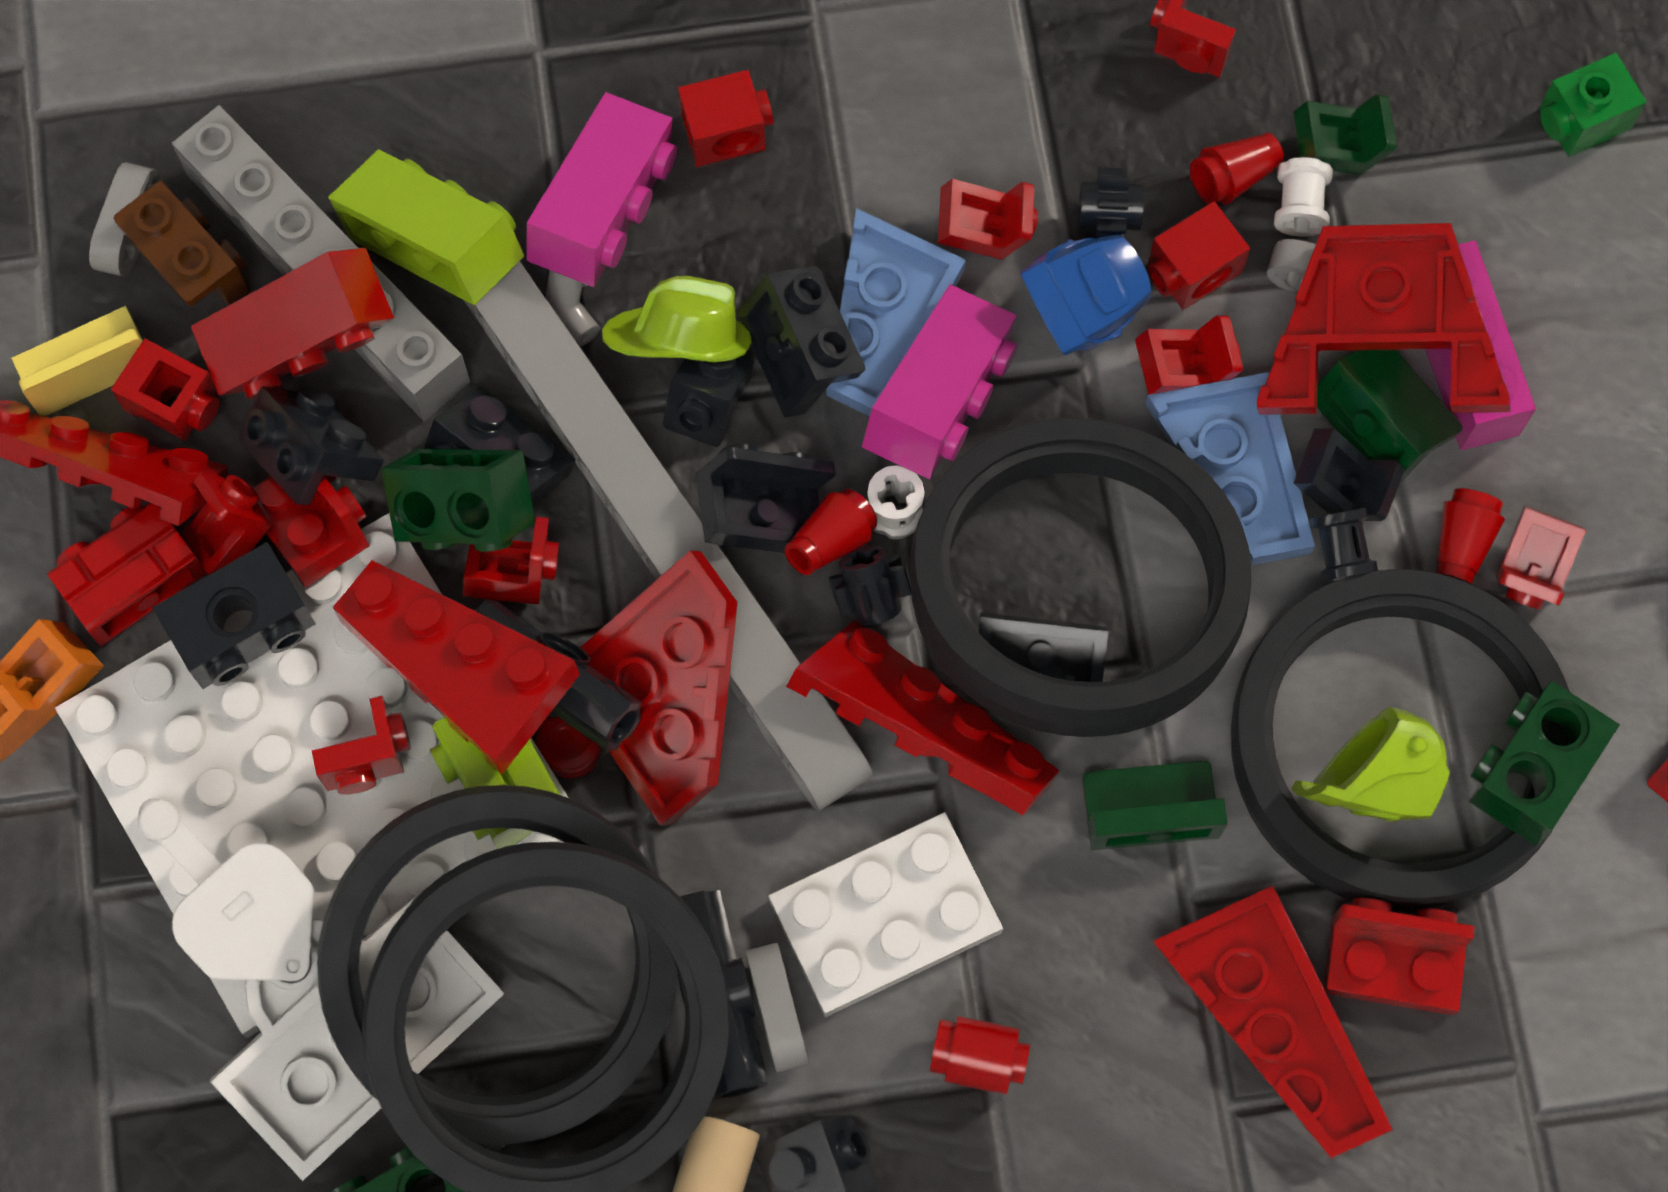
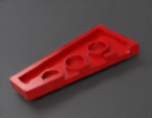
M856 620L796 667L786 685L787 688L804 697H807L810 690L814 689L840 703L835 714L857 726H860L863 719L867 718L895 733L897 739L894 746L916 758L921 755L926 757L937 756L948 762L949 776L1021 815H1024L1049 789L1060 772L1059 769L1046 761L1035 747L1025 742H1020L993 722L983 709L967 703L941 684L937 676L930 670L911 662L888 645V642L881 634L872 629L865 628L857 623Z

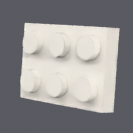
M945 812L768 895L772 909L825 1018L1001 934L1003 931V927Z

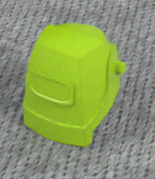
M1389 706L1358 729L1332 757L1313 782L1295 780L1291 789L1296 795L1326 806H1338L1348 809L1350 813L1357 816L1377 818L1388 822H1397L1400 819H1429L1441 799L1450 774L1447 767L1445 744L1441 736L1426 719L1409 711Z

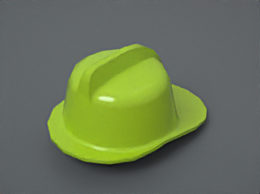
M675 276L661 281L649 291L643 307L620 313L610 319L602 329L603 342L609 348L630 356L686 358L697 361L721 362L734 360L744 355L751 346L750 332L741 322L736 320L735 291L733 287L726 283L692 276Z

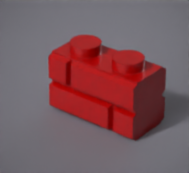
M149 503L145 507L141 505L135 508L127 507L112 519L110 531L91 544L88 541H81L71 545L57 558L56 564L58 566L47 573L83 626L101 647L154 611L152 607L182 591L207 574L174 526L167 521L159 519L161 509L153 503Z

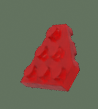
M689 551L580 647L590 656V667L615 682L620 688L642 702L640 708L642 717L633 734L626 738L617 750H609V753L660 826L673 824L718 786L738 602L701 551Z

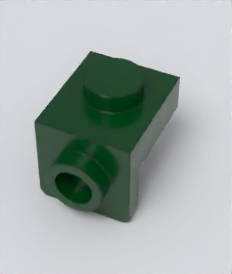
M1376 94L1357 109L1306 101L1293 111L1300 157L1319 159L1331 165L1333 171L1362 175L1396 149V130L1388 96Z

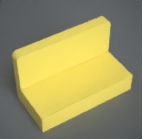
M124 306L11 359L21 378L18 383L23 394L36 412L46 417L113 386L142 343L143 338L128 308Z

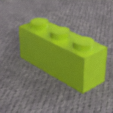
M379 149L328 197L350 240L474 306L524 257V253L514 233L516 224L511 215L502 206L493 201H489L486 204L468 195L456 182L452 180L443 182L427 174L414 161L410 159L401 161Z

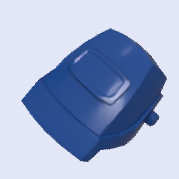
M1120 235L1096 239L1086 238L1077 241L1070 239L1060 246L1041 254L1034 260L1033 264L1020 271L1043 321L1064 356L1077 350L1090 351L1107 340L1112 341L1122 335L1121 330L1135 318L1134 315L1151 297V286L1145 267L1135 249Z

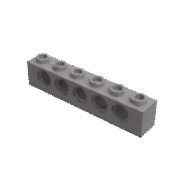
M220 105L172 142L187 176L283 276L326 252L358 248ZM373 264L394 319L373 329L372 332L375 339L355 350L407 405L425 421L470 383V378L462 354Z

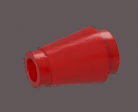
M1264 133L1260 136L1203 148L1199 153V157L1190 164V178L1193 187L1199 197L1208 204L1214 201L1216 203L1229 204L1275 168L1279 167V164L1284 161L1283 150L1277 138L1271 133Z
M1467 488L1454 489L1451 501L1443 503L1437 556L1438 565L1435 573L1456 578L1472 585L1475 575H1477L1505 522V518L1501 516L1504 505L1503 501L1477 490Z
M844 489L840 493L832 492L827 494L792 540L785 546L784 551L788 562L796 571L808 576L816 570L868 544L871 540L872 531L877 527L875 511L870 503L854 490Z

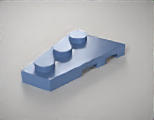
M856 208L840 313L865 365V371L859 378L831 383L826 389V396L870 417L873 405L950 284L956 287L965 271L966 260Z
M1269 372L1147 395L1145 405L1170 444L1202 467L1224 491L1231 502L1245 532L1249 546L1251 566L1312 554L1315 543L1301 491L1293 484L1296 472L1281 416L1260 415L1257 410V397L1262 385L1265 386Z

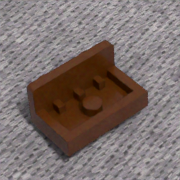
M161 180L114 215V221L119 229L186 305H195L213 290L228 306L250 294L241 275L248 267L238 252L225 239L217 244L206 231L210 224L198 207L188 197L180 202Z

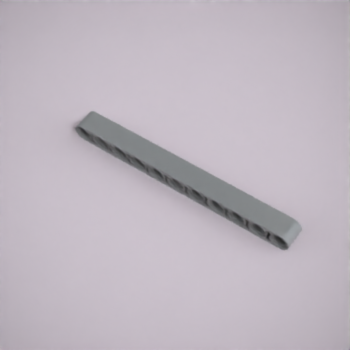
M519 261L475 306L463 300L569 455L576 459V465L655 580L661 577L689 551H701L735 597L738 605L729 687L812 807L819 812L871 778L873 773L866 758L823 695L811 689L808 696L804 697L786 687L800 662L717 544L705 543L701 520L521 262Z

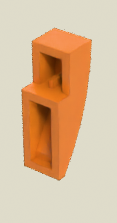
M38 619L0 661V763L58 713L55 707L76 696L104 667L65 622Z

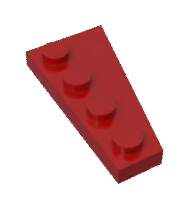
M0 400L1 458L27 468H39L46 466L48 463L57 466L58 480L76 487L88 484H104L112 488V501L131 508L141 506V500L161 506L159 519L179 526L207 504L193 482L201 471L227 478L229 466L209 461L208 455L199 450L190 448L168 450L149 445V440L146 437L136 433L116 432L108 434L89 429V423L80 418L70 416L48 418L30 413V408L23 403Z
M373 560L370 561L332 607L339 621L388 668H393L407 681L410 689L426 704L429 702L447 719L450 727L466 742L470 741L484 754L487 762L501 775L580 675L573 659Z
M1273 885L1153 941L1154 945L1330 1159L1393 1130Z

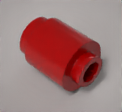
M957 1016L956 1022L940 1019L929 1072L946 1075L944 1082L1007 1095L1010 1082L1023 1085L1031 1045L1018 1042L1019 1028Z

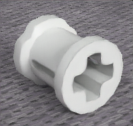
M1307 157L1292 158L1287 162L1279 164L1277 178L1283 184L1282 206L1274 215V226L1277 230L1291 236L1307 237L1319 235L1323 226H1329L1330 216L1324 211L1325 186L1331 183L1333 176L1331 165L1319 159Z
M895 465L881 469L872 477L869 482L867 496L868 502L877 517V527L874 530L876 533L895 540L906 538L916 531L923 512L922 505L925 495L923 482L916 473L902 466ZM895 496L898 503H906V508L896 510L892 502L885 503V498Z

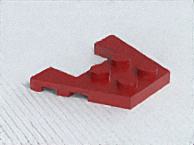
M1451 223L1322 227L1296 295V305L1286 332L1280 337L1273 355L1275 359L1265 386L1262 385L1257 397V410L1260 415L1317 414L1318 354L1320 351L1451 349L1450 407L1452 413L1511 412L1510 395L1503 380L1489 333L1486 330Z

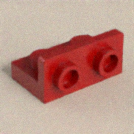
M323 476L310 505L295 504L272 477H269L253 487L259 496L257 504L272 525L265 534L305 588L370 546L358 525L360 521L366 518V514L346 485L337 491L331 486L330 483L337 480V477Z
M1354 898L1351 905H1342L1332 916L1324 980L1326 994L1448 1015H1455L1460 1011L1466 946L1474 939L1475 926L1457 923L1458 916L1445 910L1420 909L1417 911V916L1391 912L1392 904L1373 898Z

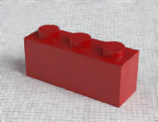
M357 248L326 252L192 325L191 328L218 395L245 392L247 399L252 400L257 398L262 386L281 389L283 384L280 378L292 372L293 376H300L327 365L329 362L326 354L338 348L339 352H347L370 343L375 339L372 330L394 319V316L367 249Z

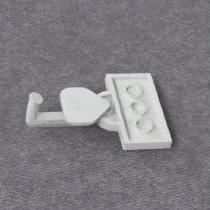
M156 798L148 799L142 803L138 812V825L142 834L149 839L157 840L198 884L178 904L172 920L174 937L179 946L209 977L214 979L245 980L247 1008L261 1031L257 1037L211 1077L210 1082L303 1181L381 1109L378 1100L358 1081L340 1055L331 1037L322 1011L318 989L317 958L319 938L324 920L312 919V884L283 851L266 843H254L244 846L221 864L179 818L178 810L172 803ZM415 895L410 896L362 940L359 958V979L364 1000L377 955L392 927L407 907L417 898ZM447 930L436 941L419 968L407 1004L405 1042L411 1068L417 1074L504 995L503 991Z

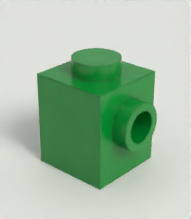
M1613 53L1553 80L1539 110L1541 122L1547 135L1552 140L1559 141L1567 156L1571 157L1631 130L1647 101L1618 54Z

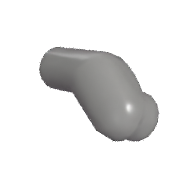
M549 270L545 298L579 347L583 346L595 338L600 331V326L580 303L582 287L587 286V284Z

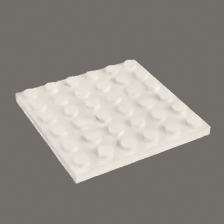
M389 513L361 529L370 545L368 548L307 588L303 586L292 570L286 573L316 623L305 630V637L290 649L279 653H272L270 650L248 663L247 671L236 680L222 686L211 684L202 689L188 671L170 640L55 707L173 915L178 904L198 884L157 840L149 839L142 834L138 825V812L142 803L148 799L156 798L172 803L178 810L179 818L221 864L239 849L249 844L266 843L283 851L312 884V919L324 920L331 897L341 877L356 855L374 835L392 820L411 808L434 797L465 789L460 779L449 784L446 783L429 749L440 744L432 726L436 721L444 718V716L429 702L426 704L410 689L407 681L393 668H388L339 621L332 608L371 560L442 594L410 542H396L394 540ZM241 610L233 613L226 620L224 631L238 632L244 629L250 623L253 612ZM383 696L391 710V714L402 711L407 726L411 749L400 752L404 773L376 779L377 785L374 788L361 793L342 795L337 792V789L327 791L316 775L311 750L377 735L369 699ZM530 738L559 794L568 797L536 744ZM473 831L466 832L433 845L416 856L399 871L380 895L370 914L363 939L410 896L415 895L418 897L438 878L461 863L483 853L496 850L497 848L490 835L477 841ZM532 832L530 836L513 845L528 842L563 841L539 832ZM210 977L241 1033L248 1038L260 1031L247 1008L245 980L214 979Z

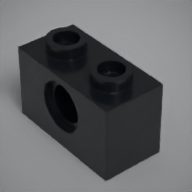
M268 542L152 607L188 671L202 689L211 684L222 686L236 680L247 671L248 663L270 650L272 653H279L290 649L305 637V630L316 624ZM241 610L253 612L250 623L244 629L238 632L224 631V624L233 613Z

